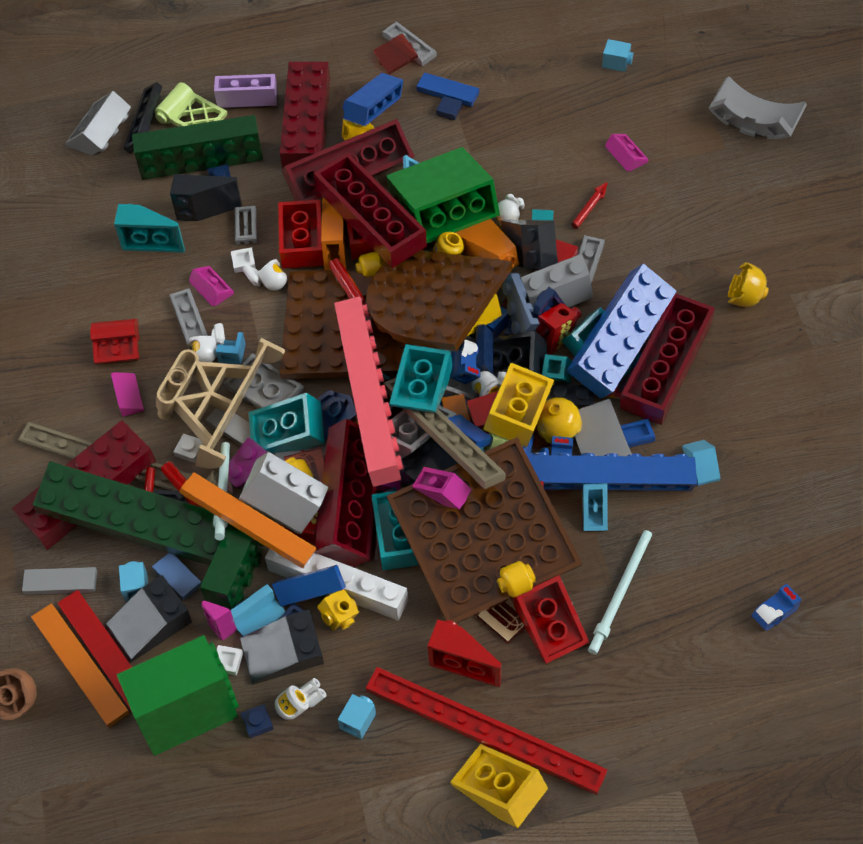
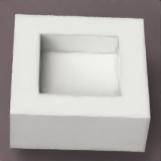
M252 247L231 251L235 273L243 272L242 269L247 265L256 269Z
M183 434L174 450L175 457L196 463L199 447L203 443L199 438Z
M218 645L217 652L227 674L237 676L243 656L242 649Z

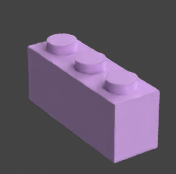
M275 74L215 76L214 94L217 106L221 108L277 106L278 89Z

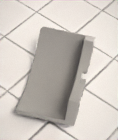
M728 76L724 79L708 109L724 124H732L739 128L743 134L755 137L756 134L767 136V139H783L791 137L807 104L806 102L783 104L761 99L741 88Z

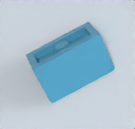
M268 584L231 610L237 631L242 637L280 619L286 612L276 601L273 590Z

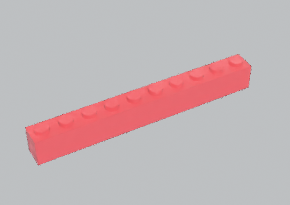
M360 296L336 302L334 304L372 485L374 487L401 480L399 470L403 469L401 456H396L395 453L400 450L397 438H392L391 435L396 432L393 420H388V416L392 414L389 402H384V399H387L388 396L385 385L380 384V382H384L381 368L377 369V366L381 365L378 352H373V349H377L374 335L370 336V333H374L371 321L366 320V318L370 317L367 304H362Z

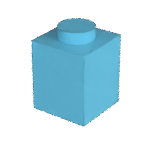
M608 39L603 52L602 67L625 72L627 65H631L634 53L631 52V44Z
M132 561L126 565L119 566L121 593L125 602H128L142 587L148 584L147 571L143 562Z
M352 694L338 718L339 728L362 740L376 715L373 701L361 695L358 697Z

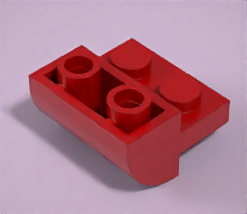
M137 318L91 324L90 340L93 344L95 365L139 360L138 341L140 340Z

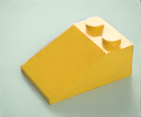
M510 363L483 430L507 440L518 437L521 445L527 447L554 380Z
M483 744L478 746L450 782L453 787L496 818L516 828H519L548 789L538 769Z

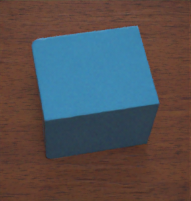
M238 332L236 341L225 340L223 345H217L216 354L219 363L241 365L246 345L243 332Z

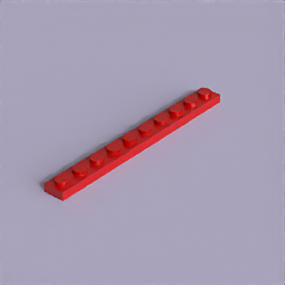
M376 667L366 686V692L592 794L598 795L608 771L606 768L379 667Z

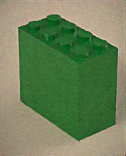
M463 147L386 175L390 195L426 230L427 243L437 240L444 232L456 233L500 215L494 179Z
M205 635L117 674L133 716L154 756L238 718L235 709L239 705L223 663L220 661L214 643L208 644Z

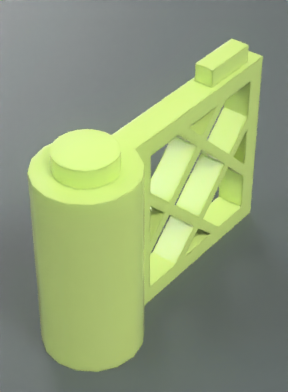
M178 83L154 111L155 117L160 123H172L178 127L223 120L227 116L226 110L193 93L192 89L185 83ZM196 101L202 104L203 108L191 109V105ZM216 112L219 115L216 118L208 119L207 113ZM204 113L205 119L194 121L193 115ZM190 115L191 117L189 122L179 120L182 116Z

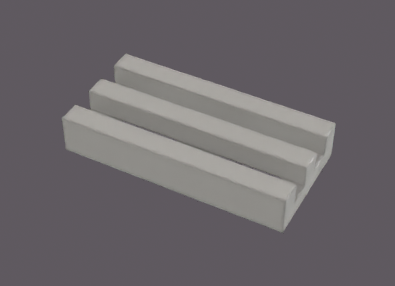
M256 206L235 207L236 245H241L240 242L249 244V241L257 243ZM249 211H251L252 235H249L248 228ZM240 212H243L244 236H240Z

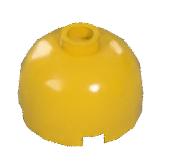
M744 262L739 267L742 270L739 275L735 274L731 281L728 297H732V299L728 300V303L746 308L756 305L761 299L764 300L768 294V287H766L767 280L763 271L755 265Z
M555 397L545 402L536 426L541 438L543 437L548 443L552 444V436L572 438L577 432L579 434L582 420L580 412L573 402L565 398Z

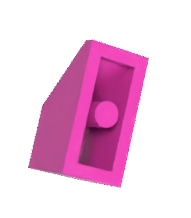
M428 467L422 469L412 486L415 490L438 503L459 510L466 502L472 490L455 473Z

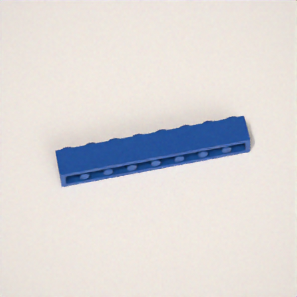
M538 452L534 455H527L539 480L543 481L544 489L583 490V484L607 483V490L692 491L697 485L695 457H688L686 454H677L673 457H665L664 454H653L650 457H645L638 453L627 456H618L616 453H608L604 456H595L594 453H583L581 456H572L571 453L567 452L559 453L558 455Z

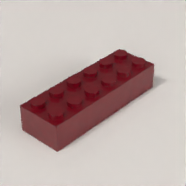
M328 62L288 63L280 144L282 170L286 165L325 149L330 90Z
M398 119L286 165L282 173L295 201L322 200L323 196L315 187L314 172L346 153H349L372 177L403 165V156L405 155L413 159L415 156Z
M349 153L344 154L314 172L316 190L391 268L427 247L426 230Z
M675 293L663 312L621 393L619 409L657 424H663L712 325L715 312L714 307Z
M346 418L328 428L322 484L328 486V489L319 508L315 553L354 568L370 561L374 520L372 494H376L377 486L373 487L368 473L359 425Z
M121 420L65 466L128 485L137 475H140L142 471L155 463L156 459L151 448ZM38 487L16 504L12 510L46 550H49L78 525L36 513L33 503L39 490Z

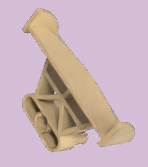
M261 338L252 366L200 362L197 353L190 349L183 350L178 355L157 391V414L160 419L168 420L172 416V411L175 410L202 441L203 444L200 445L197 455V467L211 469L222 466L226 456L213 450L238 409L260 364L275 363L281 360L285 349ZM195 375L203 393L183 396ZM207 376L216 377L212 386L210 385ZM224 378L244 379L232 400L216 393ZM178 379L180 383H174L172 380ZM209 404L225 412L213 435L200 423ZM199 407L195 415L188 408Z

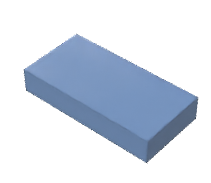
M168 553L152 566L159 576H164L183 601L199 589L202 584L173 554Z

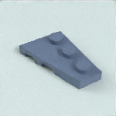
M510 273L503 283V293L507 297V312L512 320V334L534 331L539 325V321L531 315V312H533L532 304L526 303L525 287L519 273Z

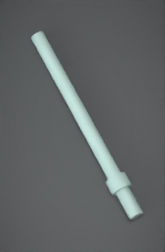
M223 442L220 453L225 455L226 459L222 466L219 467L218 487L227 492L230 444ZM214 515L215 539L223 540L228 522Z
M643 531L601 623L597 624L593 632L595 636L588 649L591 654L597 655L603 640L607 639L611 631L609 627L652 537L650 531Z

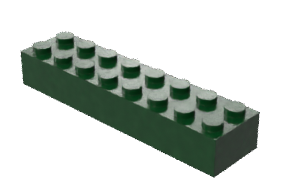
M49 461L33 503L36 513L209 566L221 541L215 539V527L213 525L215 514L205 508Z

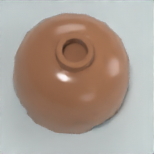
M7 668L0 671V716H2L0 718L3 720H13L26 714L32 708L37 696V687L34 679L27 672L18 668Z

